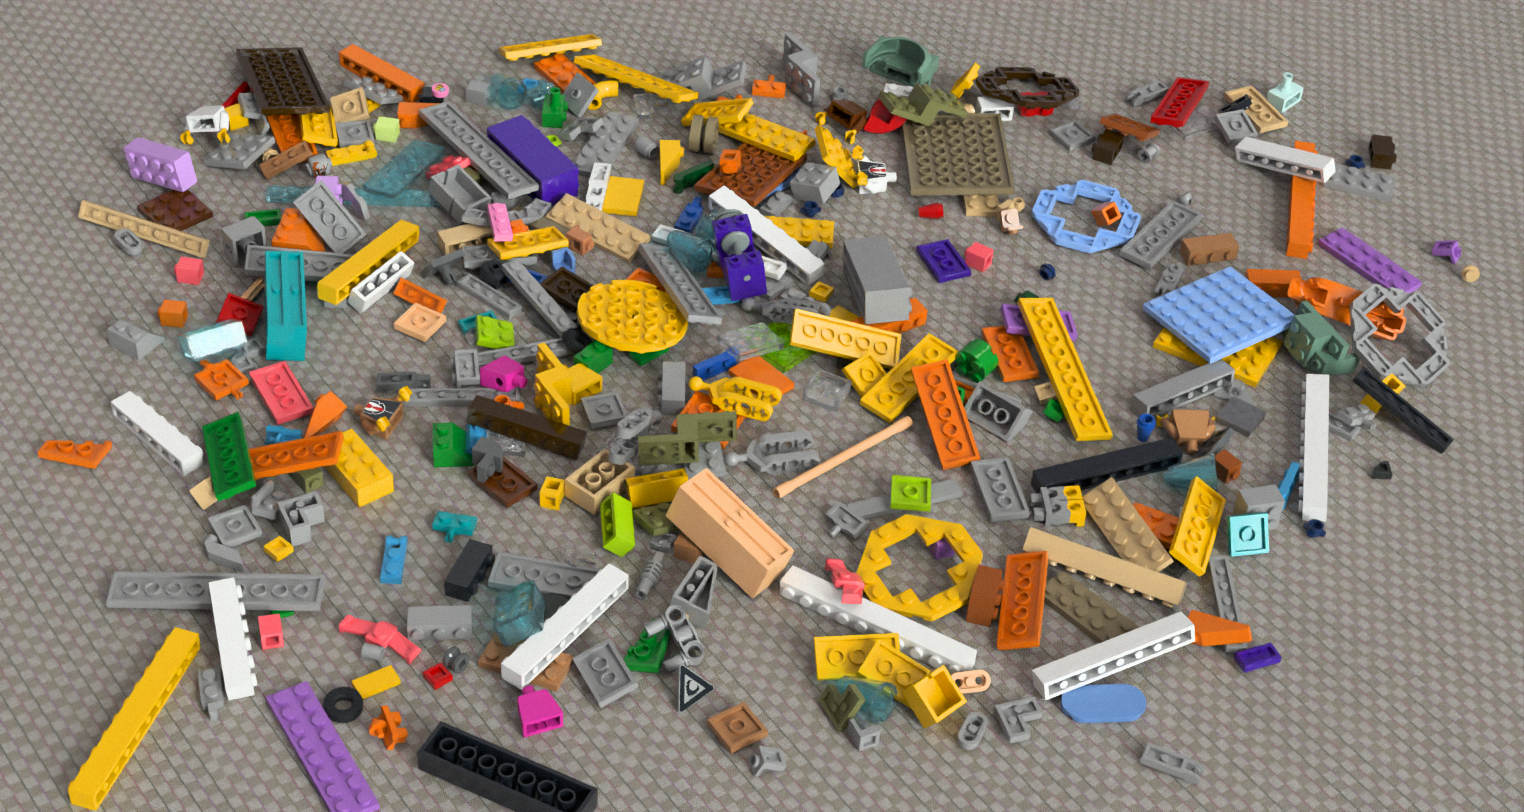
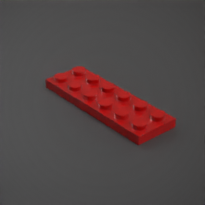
M1177 77L1151 115V123L1172 125L1176 128L1183 127L1208 89L1209 81Z

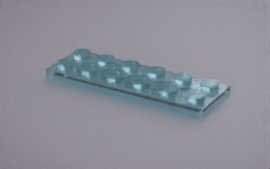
M419 140L412 141L363 185V191L372 195L395 199L445 154V147Z

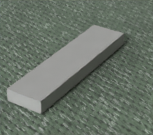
M470 273L457 281L458 288L508 319L522 311V305Z

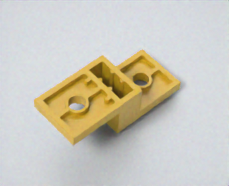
M545 342L537 345L538 353H536L538 367L536 368L537 374H535V383L533 385L535 390V406L541 409L545 418L570 426L569 405L572 404V376Z

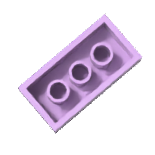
M139 137L123 147L132 178L184 192L197 182L189 151Z

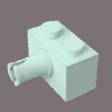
M1288 72L1283 73L1282 82L1275 88L1270 89L1266 95L1267 101L1280 113L1298 103L1303 92V87L1292 82L1293 74Z

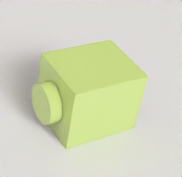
M379 117L373 125V133H375L376 140L396 143L400 134L399 119Z

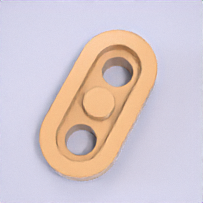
M984 670L951 674L954 682L956 679L960 681L958 688L962 694L984 691L991 682L989 674ZM976 677H979L981 679V683L979 685L975 683Z

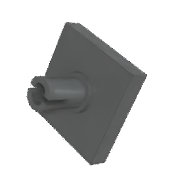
M459 249L430 261L421 272L423 279L441 273L447 286L456 283L458 280L451 268L455 267L465 256L463 250Z

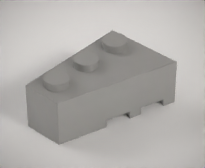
M699 556L673 594L670 606L678 605L682 607L684 612L689 615V621L693 625L705 630L710 615L718 564Z

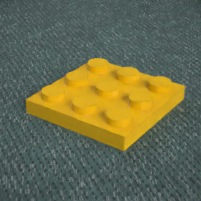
M819 124L814 129L822 159L829 166L836 167L838 175L854 189L858 186L855 178L857 173L854 170L855 164L851 160V152L847 148L844 149L841 142L837 138L834 139L827 128L824 129Z

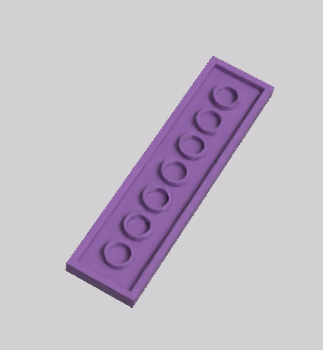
M305 681L266 696L268 706L328 811L374 812L379 810L378 800L309 683Z

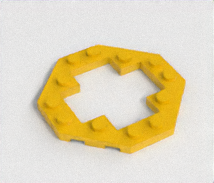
M905 514L871 531L856 574L865 583L863 593L869 601L902 616L910 618L917 616L932 622L968 604L978 564H981L983 553L962 524ZM915 533L920 536L926 546L945 538L962 561V563L947 570V575L955 586L923 602H920L911 588L896 596H892L876 574V571L891 565V559L884 549Z

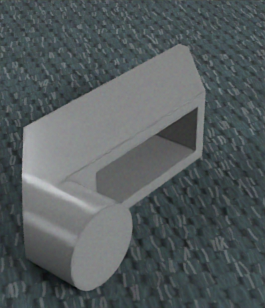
M209 534L203 541L208 560L243 573V561L239 551L219 544L218 538L213 534Z

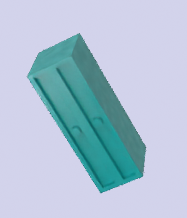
M265 251L263 286L266 360L305 361L307 316L303 252Z

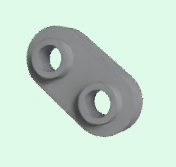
M119 229L114 233L116 244L127 254L137 255L142 252V241L131 230Z
M972 712L966 717L957 738L958 745L961 748L972 750L979 745L988 723L987 717L984 714Z

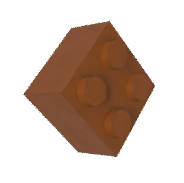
M978 564L970 592L966 622L990 627L992 619H997L999 608L996 606L1001 604L1003 595L999 591H1003L1005 579H1002L1003 570Z

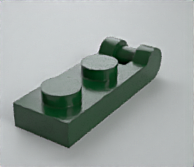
M708 160L673 176V182L675 183L673 185V192L680 194L684 189L696 184L714 168V163Z

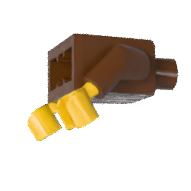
M832 100L831 104L824 109V112L816 113L815 119L816 122L819 121L820 125H824L826 123L825 117L829 116L846 128L852 129V131L849 130L845 133V141L851 138L850 144H853L855 142V134L861 131L867 121V110L853 101Z

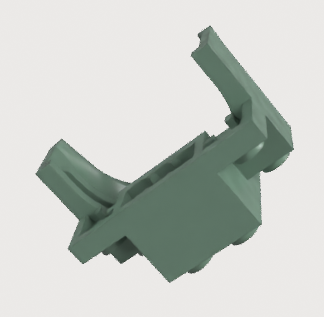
M881 36L863 53L862 68L868 69L870 67V72L907 86L914 87L918 83L921 85L927 84L931 87V78L938 70L939 56L929 53L928 48L923 47L914 40L904 37L887 38Z
M1307 300L1301 301L1289 329L1280 332L1285 339L1283 345L1288 349L1291 356L1301 366L1317 374L1330 376L1355 372L1360 358L1355 353L1346 354L1350 345Z

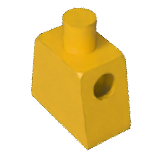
M565 364L563 365L572 376L573 406L581 403V398L594 396L602 391L601 375L582 364H576L570 368Z

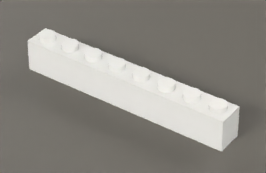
M722 186L709 195V209L716 214L727 209H736L744 214H748L752 227L753 243L774 260L786 263L787 270L807 286H810L824 275L825 263L820 258L814 256L807 248H804L794 238L787 235L783 229L778 228L770 219H767L757 209L751 207L744 199L737 196L734 191L726 186Z
M611 564L600 569L596 576L587 581L578 593L573 594L564 606H560L551 618L546 619L537 631H533L523 644H519L509 657L504 658L501 663L502 678L521 690L526 687L628 590L629 575Z
M1180 611L1033 669V685L1045 700L1051 699L1194 642V624Z

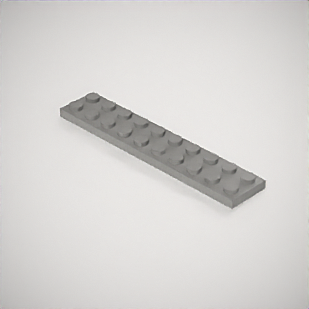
M449 101L419 109V116L461 156L469 158L471 165L508 200L539 190V184Z
M114 571L106 605L107 608L213 609L209 582L234 577L236 585H241L243 597L239 598V602L244 603L245 610L320 611L326 578L325 575Z

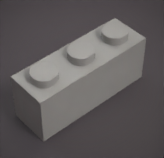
M663 361V369H659V380H662V382H658V393H662V395H658V406H662V414L679 415L685 407L686 362Z
M472 605L408 607V639L441 640L472 638Z

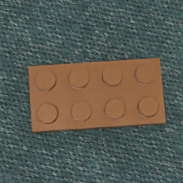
M496 631L479 658L478 667L502 674L501 663L504 658L509 657L518 645L523 644L526 640ZM563 652L560 653L530 683L557 692L574 663L572 660L574 656Z

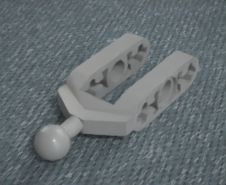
M745 298L741 304L744 311L751 312L757 309L761 311L762 315L768 316L772 321L792 324L791 316H793L795 309L821 315V312L817 311L821 308L822 311H825L822 315L829 316L831 313L827 303L796 298H785L763 303L755 302L752 298Z
M649 408L636 409L619 421L615 434L623 439L610 449L608 460L614 464L623 465L638 454V436L648 435L652 425H659L663 420L662 413Z
M807 430L763 435L751 441L746 453L737 454L730 451L724 456V462L728 466L733 467L738 462L747 461L759 472H767L769 474L810 470L821 463L819 454L814 450L762 457V454L810 448L814 440L811 432Z

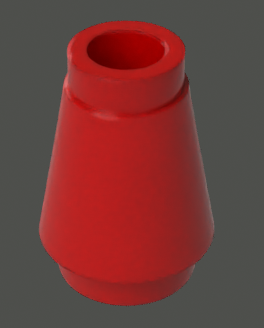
M936 202L918 207L919 218L940 219V217H944L943 203L938 204Z

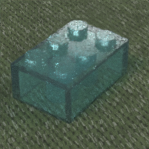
M228 319L177 335L183 357L195 361L204 360L206 355L209 354L214 356L223 354L225 349H239L243 347L242 344L247 343L242 322L237 319Z
M534 580L522 582L510 591H502L495 599L493 628L504 647L543 630L545 599Z

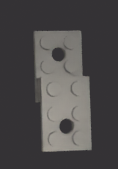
M791 32L786 33L783 43V61L786 63L785 83L814 108L818 106L820 78L816 75L818 56Z
M705 56L696 58L687 64L683 63L674 69H667L663 72L661 79L682 87L691 86L693 91L699 92L698 99L703 100L742 85L747 65L743 60L714 71Z

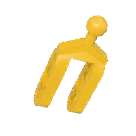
M694 376L688 383L689 388L693 391L701 389L709 391L712 404L718 405L722 410L736 411L737 415L759 421H767L773 413L772 406H776L782 398V392L777 387L741 377H733L731 379L725 377L709 384L703 382L700 377ZM750 389L756 390L758 395L753 394ZM741 403L747 404L750 408H744Z

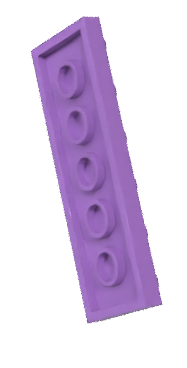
M1342 227L1318 241V246L1373 284H1379L1384 288L1404 289V292L1408 293L1421 287L1422 281Z

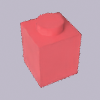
M974 242L971 247H967L965 250V263L969 267L984 272L992 264L994 250Z
M181 257L178 264L176 263L174 266L177 282L199 285L204 276L203 260Z
M280 613L259 616L262 650L284 647Z

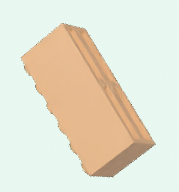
M707 468L679 487L666 514L669 520L713 562L718 564L752 599L780 578L794 553V550Z

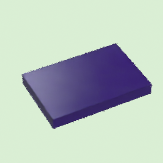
M949 239L916 246V252L938 283L971 276L970 268Z

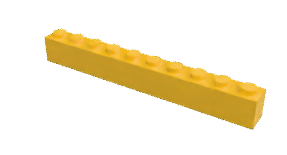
M175 627L171 634L166 636L163 646L155 653L154 660L150 666L148 665L145 668L144 675L140 681L135 683L131 695L124 700L123 707L119 713L114 715L111 725L103 732L98 745L91 750L90 757L86 763L81 765L75 780L70 782L68 793L71 804L94 811L98 809L201 648L199 633Z

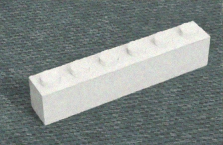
M1245 137L1235 147L1237 161L1322 183H1325L1335 173L1334 158L1250 137Z
M129 391L111 401L113 416L183 476L204 465L202 449L198 445H194L186 435H182L174 425L169 424L164 416L157 414L152 406L144 403L140 396H136Z
M234 577L209 582L228 700L255 695L254 686H258L256 674L251 673V668H255L253 656L248 655V650H252L250 638L245 637V633L249 632L247 620L242 619V615H245L246 612L244 603L239 602V598L243 597L241 585H236Z

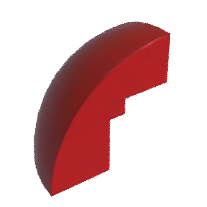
M877 98L868 114L863 129L871 133H887L900 127L907 119L891 114L882 101Z

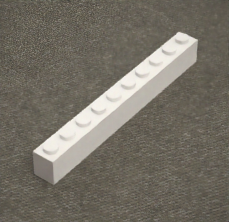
M1306 374V381H1302V393L1305 394H1302L1301 405H1305V407H1301V418H1305V420H1301V431H1304V433H1301L1300 444H1304V446H1300V457L1304 459H1300V471H1303V473L1299 475V485H1303V487H1299V498H1303V501L1299 500L1298 512H1302V520L1310 521L1317 519L1326 522L1329 375Z
M792 566L780 580L779 595L786 599H790L865 635L898 633L901 652L934 668L944 665L950 675L956 672L970 671L975 664L977 650L863 597L862 604L841 603L843 588H835L834 584L798 567Z

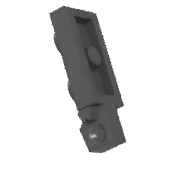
M416 372L378 373L376 386L377 391L400 390L404 386H408L409 389L431 388L430 374L418 375Z

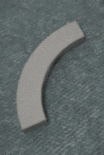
M535 198L521 211H507L509 221L521 219L524 225L532 223L546 215L551 209L552 204ZM468 207L462 216V222L491 227L487 211Z

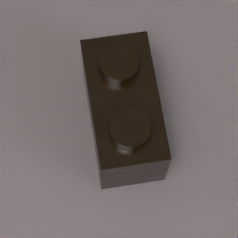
M1105 129L1103 134H1099L1097 143L1094 142L1092 146V159L1112 165L1122 149L1125 135Z
M1372 135L1368 147L1371 168L1391 170L1392 164L1396 163L1397 154L1394 153L1395 144L1392 141V137Z

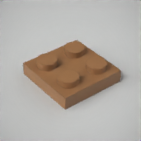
M745 702L707 719V725L730 754L768 736V730Z

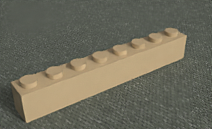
M1032 527L1029 529L1022 549L1027 551V553L1047 551L1049 556L1048 564L1057 566L1058 563L1065 565V570L1074 573L1077 570L1085 572V577L1095 580L1097 576L1104 579V584L1115 587V584L1122 585V590L1133 594L1135 590L1143 593L1142 597L1152 601L1156 597L1162 600L1161 604L1172 608L1174 604H1180L1187 582Z

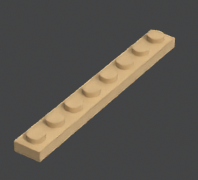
M82 200L78 218L115 230L129 229L137 237L206 258L210 241L208 239L87 200Z

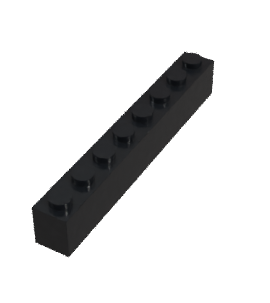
M1167 438L1033 470L1031 486L1036 493H1040L1041 487H1047L1048 489L1051 487L1079 485L1080 490H1086L1099 486L1111 477L1115 482L1180 467L1183 452L1173 438Z

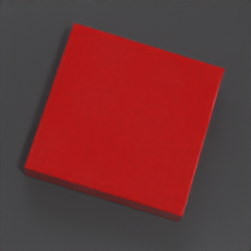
M228 293L216 323L252 337L264 306Z

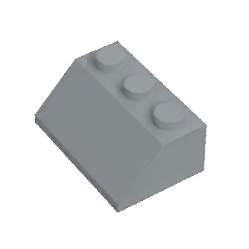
M980 381L964 407L967 419L1007 442L1025 427L1033 413L1030 409Z

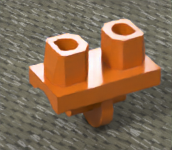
M384 705L380 708L382 711L380 716L372 719L368 731L370 735L382 738L387 750H393L396 743H404L406 741L408 732L406 728H397L401 724L400 712H390L388 705Z

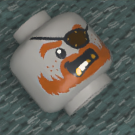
M322 153L309 157L308 162L305 163L309 175H313L314 178L329 175L330 168L333 167L330 157L326 158Z

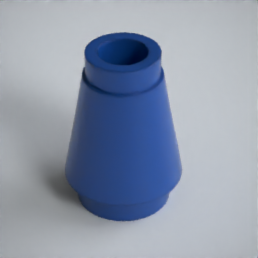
M1144 413L1137 418V439L1141 442L1148 441L1156 425L1155 418L1151 414Z

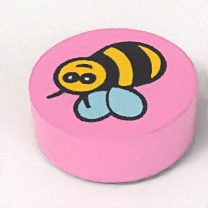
M437 83L432 86V95L437 98H444L449 94V87L444 83Z

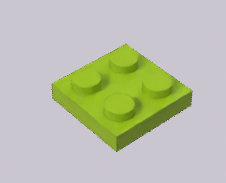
M476 316V345L493 349L515 346L513 323L488 316Z
M892 475L890 509L930 512L931 478Z

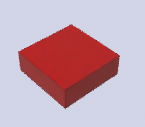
M441 662L422 672L423 678L434 690L453 681V675Z

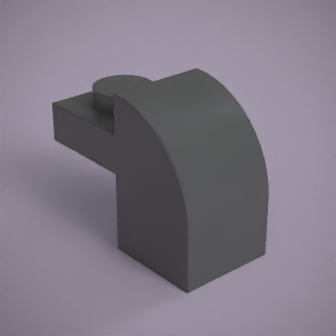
M482 436L472 448V460L474 464H477L478 481L485 483L489 476L494 474V471L501 473L503 470L502 447L496 441Z

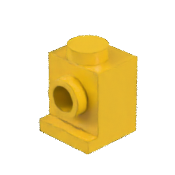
M546 477L539 492L540 507L559 511L560 504L565 495V480Z

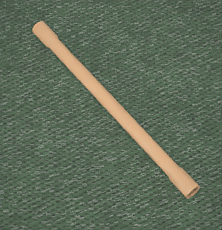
M905 416L889 427L790 481L773 488L774 496L779 499L787 495L795 488L890 436L913 425L912 419L909 416Z

